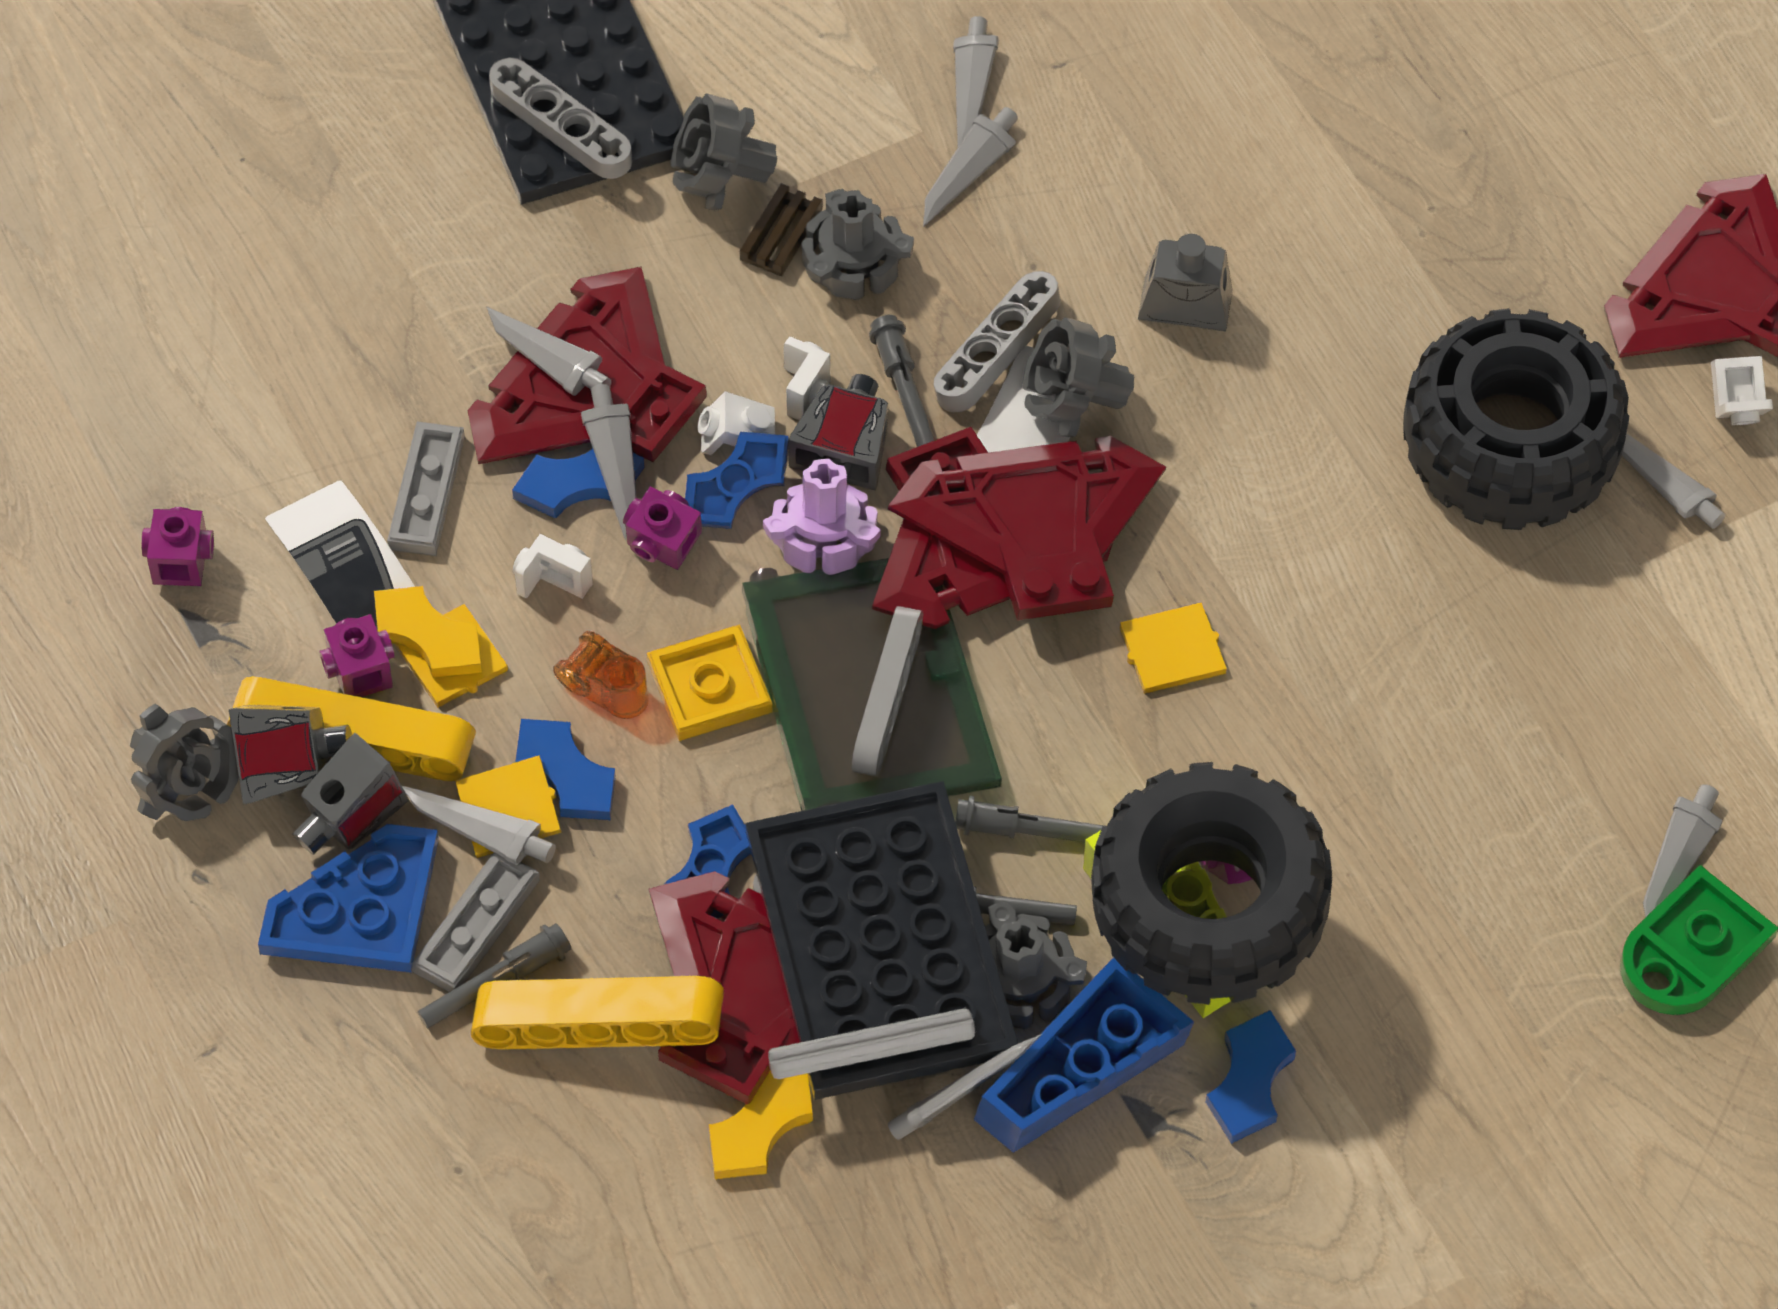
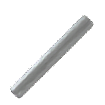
M964 1008L772 1048L768 1055L769 1065L773 1077L782 1079L969 1040L975 1035V1026L970 1010Z

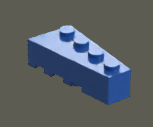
M1113 957L1041 1033L1042 1035L986 1091L980 1100L974 1120L1014 1153L1184 1046L1194 1021L1161 993L1145 986L1144 979L1137 973L1132 974L1129 970L1125 971Z

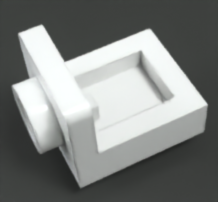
M788 337L784 343V368L795 375L786 388L787 416L800 421L821 387L830 384V353L825 352L821 347L812 342H802L793 337Z
M1762 356L1715 359L1711 362L1716 418L1731 417V425L1754 424L1760 422V415H1764L1773 409L1772 399H1766Z
M725 391L711 406L704 408L699 417L698 432L701 434V452L712 455L723 443L736 446L740 431L775 434V407Z
M542 534L537 537L529 549L524 548L520 551L513 565L517 594L524 598L529 596L540 579L582 599L593 585L590 558L576 546L570 544L562 545Z

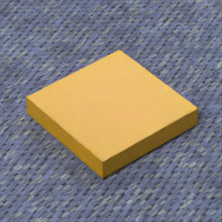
M740 624L647 652V663L679 741L773 713L772 701Z

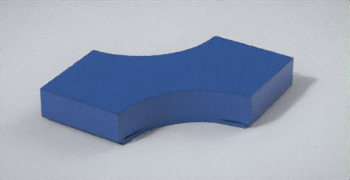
M740 431L735 449L726 461L708 472L687 475L685 499L690 507L701 512L702 527L732 529L734 517L746 499L762 489L773 486H785L789 436Z
M593 449L583 455L569 459H551L536 455L512 489L514 500L553 518H557L567 507L580 501L589 499L611 501ZM633 453L636 481L645 468L644 457Z
M521 719L515 762L540 755L548 785L555 790L559 800L560 817L611 821L616 779L615 768L598 765L587 759L577 749L572 739L571 722Z
M733 804L688 824V833L693 844L691 855L683 869L664 884L714 871L730 878L737 865L747 856L751 855L745 824ZM727 887L726 890H725V892L728 893V894H730V893H729V890H728V887ZM714 910L711 916L717 919L724 916V914Z
M1271 1010L1225 1031L1224 1040L1231 1058V1067L1223 1082L1213 1091L1206 1094L1205 1103L1231 1144L1277 1121L1278 1114L1272 1103L1271 1086L1277 1074L1293 1062L1296 1050Z

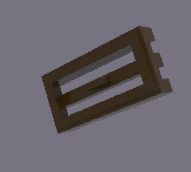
M781 183L741 247L740 260L782 277L807 236V223L823 210V199L814 196L811 201L806 199L805 192L797 190L793 194L789 192V186ZM785 204L788 205L759 254H755ZM798 211H804L803 216L776 260H770L769 258L783 239Z

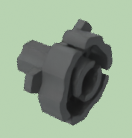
M708 93L703 98L697 96L684 115L682 126L676 136L671 167L697 175L694 176L675 171L673 184L678 191L706 197V209L718 211L722 209L725 199V187L732 175L762 183L767 182L770 175L774 173L778 159L776 144L747 136L755 124L753 109L744 107L739 111L733 100Z
M839 189L826 193V210L821 211L806 225L807 238L802 242V261L806 273L812 281L821 283L829 289L832 295L854 300L862 299L865 296L864 279L870 277V290L875 294L883 293L898 277L899 260L901 258H911L914 237L902 232L898 220L894 216L884 217L883 222L881 220V208L873 204L872 199L863 196L859 190L845 191L844 189ZM819 244L822 253L816 255L814 250ZM879 260H884L883 265L879 267ZM844 268H846V274L841 272Z
M1067 317L1062 320L1052 319L1039 334L1037 344L1027 360L1022 386L1024 390L1045 396L1055 394V401L1027 394L1024 405L1032 416L1059 423V435L1076 437L1080 427L1081 415L1087 410L1089 402L1114 409H1120L1127 405L1128 398L1134 390V374L1129 372L1128 367L1110 362L1116 353L1114 336L1106 334L1099 338L1098 333L1091 324Z
M153 704L139 715L142 727L134 730L130 747L134 749L132 761L142 768L143 771L142 773L138 770L131 777V783L140 796L138 812L151 819L158 820L165 811H168L180 820L191 821L206 818L212 811L209 803L194 795L198 794L199 791H202L219 804L229 800L239 779L232 729L229 725L215 716H207L195 707L175 710L168 714L160 706ZM200 728L211 729L214 739L209 740L207 734ZM179 794L193 795L182 801H176Z
M1008 901L989 906V924L985 926L1005 999L1034 1002L1041 993L1047 991L1051 984H1055L1057 987L1054 993L1039 1003V1016L1041 1019L1052 1021L1067 1005L1070 998V985L1084 984L1087 961L1074 956L1069 938L1063 931L1053 933V942L1051 941L1050 924L1046 918L1026 914L1016 915V911ZM1007 1003L1013 1027L1021 1029L1030 1028L1033 1024V1006H1014Z

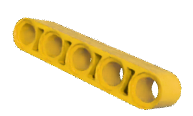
M254 676L246 677L242 680L233 708L243 705L320 707L324 728L349 725L352 735L354 733L358 734L391 764L394 771L442 781H456L462 778L476 735L474 726L459 717ZM229 716L227 725H229V726L231 727L230 716Z
M704 976L490 981L482 984L478 989L471 1038L483 1047L500 1050L705 1045L714 1042L718 1038L724 988L716 980Z

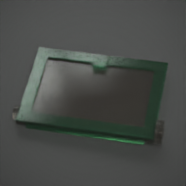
M889 558L857 563L852 569L834 575H828L823 572V569L810 573L802 572L778 576L777 570L762 568L750 575L749 582L742 583L746 615L768 694L772 701L773 712L801 811L944 781L948 796L1001 787V774L950 609L946 610L950 619L949 624L936 629L922 625L919 643L879 776L852 772V759L856 739L893 618L891 615L872 610V605ZM943 585L933 588L936 593L944 590Z

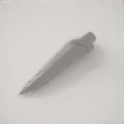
M980 16L970 19L967 36L954 39L958 147L972 127V123L981 114L995 53L999 45V38L997 36L986 35L988 22Z
M1004 107L993 121L982 114L975 119L969 132L925 197L923 227L1015 145L1016 141L1007 133L1018 120L1017 114L1012 109Z
M487 307L496 333L563 386L564 390L575 396L585 386L589 389L599 384L611 386V379L597 371L602 362V357L593 351H586Z
M599 384L591 388L594 408L581 412V417L626 541V526L623 524V518L631 502L637 498L630 428L631 414L628 404L613 405L609 385Z
M1626 434L1622 456L1676 509V512L1685 519L1696 515L1712 529H1715L1722 523L1725 513L1712 504L1717 496L1712 490L1704 487L1639 441Z
M1706 784L1701 785L1693 801L1683 797L1677 798L1672 808L1673 814L1643 901L1645 917L1685 880L1714 834L1718 832L1722 820L1711 812L1719 795V792L1714 787Z
M402 786L418 812L505 858V861L518 865L526 855L549 863L554 856L556 845L537 837L541 829V824L529 819L527 821L429 792Z
M1042 1034L1012 1046L926 1099L910 1106L907 1111L888 1122V1127L893 1136L900 1140L917 1128H922L931 1122L935 1116L1020 1058Z

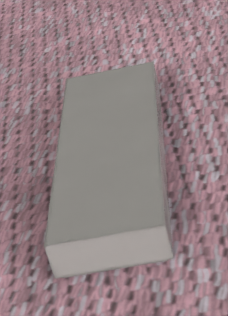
M416 422L387 539L391 550L432 556L437 555L465 439L463 427Z
M493 853L413 961V973L447 992L464 984L540 881L539 872L522 862L515 865L505 861V858Z

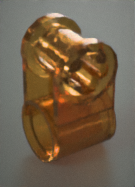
M593 631L583 632L579 637L578 647L566 660H560L553 666L556 678L566 689L578 696L585 697L618 718L631 719L637 717L645 711L649 704L646 671L643 663L636 657L610 644L605 638ZM624 685H631L628 688H619Z

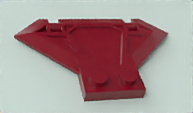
M1767 174L1705 182L1696 194L1699 199L1705 202L1704 206L1697 208L1686 205L1623 281V286L1632 292L1627 299L1612 295L1604 305V311L1619 358L1745 340L1778 358V208ZM1722 213L1728 216V218L1725 220L1719 217V215ZM1649 303L1655 306V308L1650 310L1645 306Z
M642 266L579 278L570 289L571 293L579 298L576 303L570 306L559 302L537 329L586 351H593L602 357V362L597 371L611 379L610 391L613 405H629L632 451L654 462L707 398L706 385L665 365ZM594 309L600 311L596 316L591 315ZM519 351L516 352L488 385L489 390L497 395L493 401L488 403L476 399L467 410L478 465L591 443L581 417V412L594 408L591 389L585 386L577 395L573 396ZM513 405L518 407L514 414L508 412Z
M968 427L887 458L885 470L900 491L921 462L938 460L942 471L958 469L957 457L988 453L973 428ZM963 488L949 490V493L963 492ZM903 518L876 593L872 610L891 616L894 615L897 606L923 611L922 625L936 629L949 624L950 619L946 612L948 609L958 606L966 616L1007 601L1010 599L1002 573ZM1112 545L1103 556V562L1108 561ZM941 585L945 586L946 589L938 593L933 589Z
M1112 436L1095 438L1096 450L1081 452L1077 441L960 456L956 458L958 469L942 471L938 460L924 461L919 464L890 502L888 510L1002 573L1017 621L1112 607L1114 594L1102 558L1164 474L1167 467ZM1089 470H1102V472L1089 474L1088 472ZM963 488V492L949 493V490Z
M715 871L649 888L650 898L673 975L708 977L719 982L724 988L718 1038L714 1042L705 1045L661 1046L658 1050L659 1061L749 1105L771 1071L768 1059L769 1051L772 1048L800 1043L762 894L747 888L738 899L725 892L730 883V878ZM714 910L727 916L724 922L711 916Z

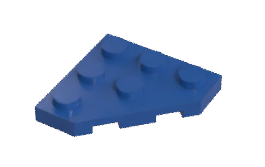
M386 824L372 833L371 840L350 854L344 851L311 872L312 878L292 891L287 892L284 889L270 898L267 902L258 942L260 955L411 973L439 842L438 830Z

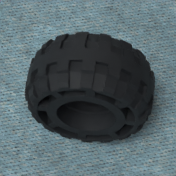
M1509 308L1491 310L1481 320L1471 316L1449 328L1447 334L1441 335L1436 342L1433 341L1421 355L1416 371H1413L1403 418V440H1406L1408 443V459L1421 481L1429 482V491L1433 493V496L1447 508L1455 505L1462 509L1464 518L1481 525L1484 524L1485 520L1502 523V529L1522 530L1523 527H1526V523L1538 522L1540 527L1558 523L1560 520L1567 518L1569 511L1577 513L1595 501L1606 482H1611L1618 467L1625 444L1630 416L1627 409L1629 396L1625 382L1620 379L1619 372L1614 369L1615 363L1602 345L1597 341L1593 343L1587 341L1584 329L1568 320L1561 324L1548 319V313L1529 309L1527 314H1511ZM1492 395H1519L1544 404L1554 413L1558 421L1547 427L1535 430L1512 429L1491 420L1480 410L1476 403Z
M1213 762L1190 764L1189 771L1175 774L1172 769L1153 776L1147 779L1146 788L1142 791L1135 789L1132 793L1128 792L1114 807L1113 817L1106 827L1102 826L1096 842L1091 887L1094 915L1100 935L1105 936L1111 947L1112 956L1125 971L1129 970L1132 974L1138 973L1144 978L1145 986L1163 995L1169 996L1171 992L1186 995L1187 1002L1209 1005L1212 998L1230 997L1231 1003L1255 998L1258 989L1265 986L1270 989L1275 986L1278 987L1295 975L1296 967L1305 957H1311L1321 940L1329 915L1332 890L1330 849L1326 848L1323 839V829L1312 811L1308 812L1305 806L1297 804V795L1275 779L1269 783L1259 779L1258 771L1234 764L1232 771L1213 769ZM1200 861H1219L1231 864L1247 873L1258 885L1261 893L1252 905L1238 914L1220 919H1206L1190 915L1177 908L1162 891V886L1173 873L1186 865Z

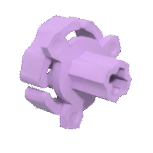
M830 459L814 460L809 468L803 470V484L790 487L787 490V500H776L773 504L772 516L763 520V528L766 534L781 549L785 562L805 573L813 572L816 569L817 557H822V569L828 575L852 569L864 554L873 550L875 543L881 537V530L877 527V509L868 506V496L866 493L847 485L845 467L833 463Z

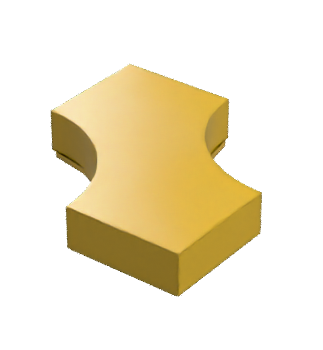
M423 586L374 591L378 632L386 630L392 644L404 645L420 654L427 662L433 678L482 673L477 622H462L442 615L429 603Z
M770 1071L749 1105L746 1104L738 1113L724 1121L709 1124L715 1179L767 1174L769 1154L778 1139L789 1130L813 1121L808 1073L776 1079Z

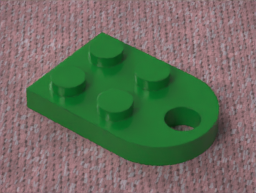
M1699 865L1631 931L1626 939L1620 959L1621 977L1629 993L1643 1006L1662 1014H1689L1700 1010L1710 1003L1776 938L1778 927L1703 866ZM1649 972L1661 973L1668 979L1670 986L1661 990L1653 989L1646 985L1642 976Z

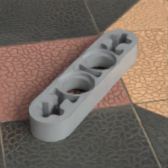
M515 58L501 59L492 66L489 73L490 89L492 96L499 103L595 174L603 178L614 179L625 175L629 171L632 164L630 141L622 133L525 62ZM504 79L508 81L505 84L502 83ZM519 79V86L513 81ZM542 99L551 100L556 104L554 109L548 112H538L531 107L536 101ZM573 124H583L590 129L587 134L580 137H572L565 132L566 128ZM602 151L608 154V156L603 158ZM616 152L619 153V157L617 158L613 156Z
M1038 271L1022 277L940 369L934 378V389L940 407L950 412H962L970 409L1052 317L1061 304L1058 282L1053 275ZM1010 320H1018L1023 323L1020 328L1014 331H1003L1000 329L1002 324ZM983 351H990L996 354L993 359L987 362L979 363L972 360L976 354Z
M897 606L856 739L852 759V772L876 777L881 772L919 643L923 611Z

